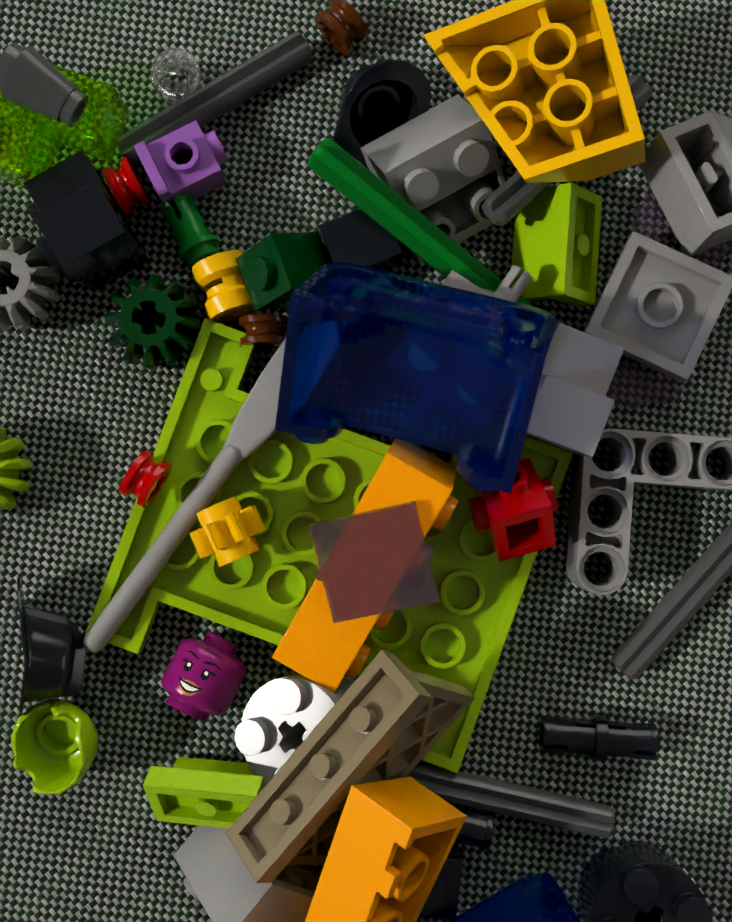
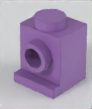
M197 120L147 145L144 141L134 145L159 198L163 203L169 200L173 208H177L173 199L176 195L190 193L194 199H197L227 184L220 165L229 161L214 130L203 134ZM193 153L192 159L188 163L183 165L175 163Z

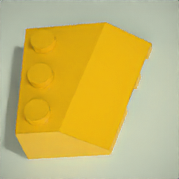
M512 0L423 35L526 183L589 181L646 162L645 138L605 0Z

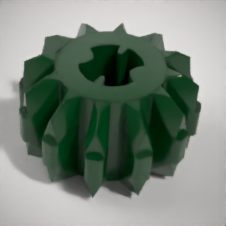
M152 274L148 281L147 289H145L137 278H130L128 283L132 292L131 296L126 298L121 293H112V300L121 307V312H111L105 315V322L119 328L109 337L110 344L115 348L126 347L123 359L130 364H135L143 357L145 368L150 371L157 370L160 365L161 354L172 367L179 365L180 361L175 349L181 346L186 351L192 353L195 344L186 337V333H197L202 326V322L199 319L189 317L199 308L198 302L194 297L182 298L185 287L177 280L165 288L164 279L159 274ZM158 312L165 319L162 328L155 325L154 327L157 332L152 334L144 327V323L147 317L154 320L151 314Z

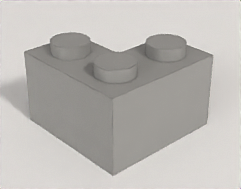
M562 323L551 328L547 339L529 363L536 366L531 382H527L525 386L520 385L512 400L508 416L516 419L512 431L572 452L573 454L593 457L615 400L605 396L624 347Z
M197 826L173 855L186 876L183 880L185 888L195 899L201 902L211 919L209 922H305L320 878L312 866L287 865L272 883H256L225 834L228 830L226 828Z

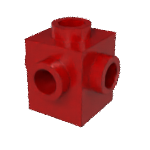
M530 458L473 473L477 497L468 500L472 520L477 533L488 532L499 562L556 546L553 512L558 511L556 494L548 477L539 479Z

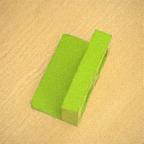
M573 182L549 186L515 215L511 266L521 267V272L511 288H513L523 272L527 271L532 276V281L528 283L521 293V296L527 301L554 299L575 307L595 305L602 209L601 196Z
M187 757L178 758L173 767L151 765L143 783V788L157 821L226 829L232 826L266 786L264 777L254 775L248 763Z

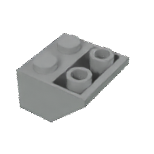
M458 94L360 148L369 170L458 244L493 225L490 219L484 215L482 205L486 198L506 180L491 132L472 105ZM412 251L419 264H423L425 261Z
M708 111L659 131L645 152L646 162L639 164L683 252L690 257L732 240V117Z

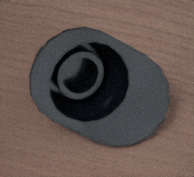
M379 59L375 64L357 70L349 77L343 87L340 99L341 111L332 140L368 170L369 168L360 149L361 147L429 110L431 102L430 84L421 69L406 60L388 59L383 61Z
M18 576L17 591L24 655V673L19 716H22L25 702L73 696L80 692L83 684L86 649L83 642L84 638L78 627L67 617L25 606L22 580Z

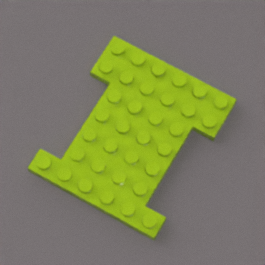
M204 318L154 450V460L157 463H162L165 460L172 464L171 473L159 494L148 507L143 508L138 505V498H136L86 633L223 449L233 422L249 393L241 391L257 344L239 347L240 338L246 335L245 332ZM294 411L264 444L239 464L208 506L210 507L237 496L242 509L255 505L266 529L254 535L260 550L219 567L214 554L200 559L190 534H188L108 643L136 654L141 653L162 602L279 645L391 446ZM463 421L448 462L457 467L454 486L450 495L458 499V503L442 531L431 526L420 545L429 550L412 582L403 577L400 579L391 595L399 600L397 608L383 631L372 627L363 643L371 648L358 673L360 676L377 654L384 650L394 653L407 669L463 685L469 690L475 699L421 759L455 773L459 771L538 552L499 562L488 532L477 533L472 520L468 500L477 497L473 473L530 458L539 479L546 477L550 479L557 498L573 455L572 452L490 422L480 432ZM199 520L190 532L202 528Z

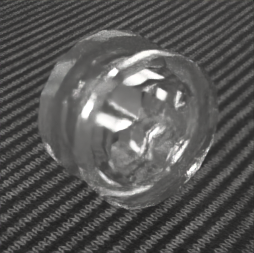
M166 49L158 54L152 62L150 71L152 82L162 100L169 105L176 103L204 86L203 75L197 60L184 49ZM184 68L189 81L187 83L178 81L175 87L171 88L166 75L168 73L177 75L180 69Z

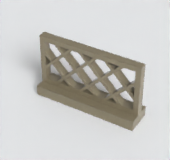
M381 650L226 831L225 834L255 882L272 883L287 865H324L351 785L406 777L475 699L469 690L463 685L407 669L394 653Z

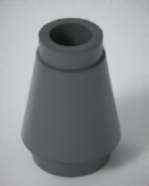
M12 43L1 54L0 90L2 91L3 99L58 122H63L69 127H73L79 121L86 109L88 96L79 91L78 87L33 46L23 48L17 43Z

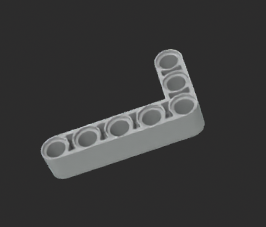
M611 428L604 429L600 441L608 443L614 451L615 459L610 469L607 471L599 469L593 462L592 457L573 454L565 559L566 574L570 581L578 588L598 595L612 594L619 590L626 581L629 567L634 484L732 492V438ZM655 445L661 446L669 456L668 469L662 475L653 471L649 464V454ZM711 450L719 453L724 462L723 472L717 479L711 476L706 468L707 455ZM597 496H602L606 499L611 508L609 520L601 527L595 526L588 517L589 504ZM600 552L607 561V571L599 581L590 582L584 573L585 561L590 555Z

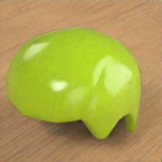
M53 698L36 703L24 712L22 716H19L11 735L15 756L13 767L16 770L25 771L34 780L32 790L38 794L61 795L73 787L87 774L98 753V732L93 721L83 710L69 700Z

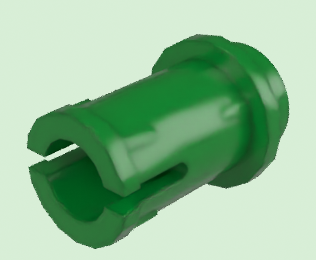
M182 193L173 197L177 208H173L171 202L167 200L162 204L160 210L163 216L166 217L179 244L178 256L180 260L187 262L192 269V266L198 261L220 253L218 250L220 241L217 235L209 233L195 204L193 195Z

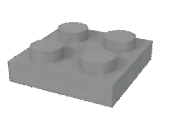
M633 231L628 237L583 332L624 347L622 355L678 381L685 382L689 379L732 290V275Z

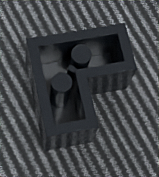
M84 150L77 152L23 183L34 201L26 206L39 230L43 233V236L36 239L37 245L50 266L55 271L61 268L71 283L78 280L91 291L96 292L150 261L101 173Z

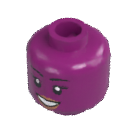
M209 631L203 641L196 638L182 640L162 677V687L170 694L166 703L204 722H207L210 714L215 716L225 714L246 675V666L241 660L234 657L238 646Z

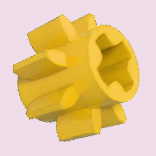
M237 496L196 513L202 528L189 534L200 559L214 554L219 567H222L260 550L254 535L266 529L255 505L242 509Z

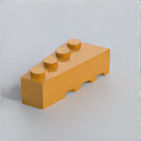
M397 435L271 658L333 693L336 691L344 675L353 680L356 678L371 648L363 644L372 627L380 631L385 629L399 603L397 598L391 596L402 577L410 582L413 581L429 551L420 546L431 526L442 531L458 503V499L450 495L453 490L457 467L404 437Z
M410 776L351 785L305 922H416L467 815Z

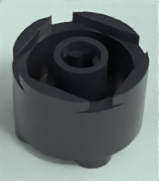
M643 841L626 842L627 845L618 846L611 850L607 847L598 852L588 862L580 877L578 900L584 922H712V910L697 885L667 852L653 844Z

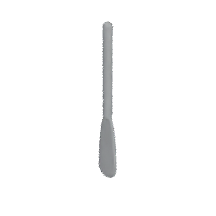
M310 315L302 318L292 327L258 377L238 412L223 449L86 633L83 642L88 651L97 653L105 648L197 523L198 517L196 513L208 508L239 464L275 433L301 405L338 358L339 352L342 349L343 336L340 327L332 319L323 315Z

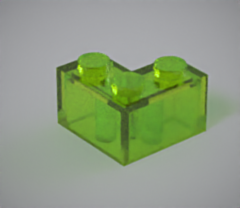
M52 64L78 87L79 91L88 96L86 109L73 127L3 99L2 91L0 90V180L26 189L23 184L24 182L52 167L60 145L76 151L84 150L87 155L111 163L117 149L116 139L122 135L130 115L128 108L114 86Z

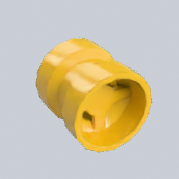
M242 250L220 252L208 256L192 266L196 284L205 290L207 296L204 308L210 321L218 323L228 322L255 312L236 260L237 257L244 253Z

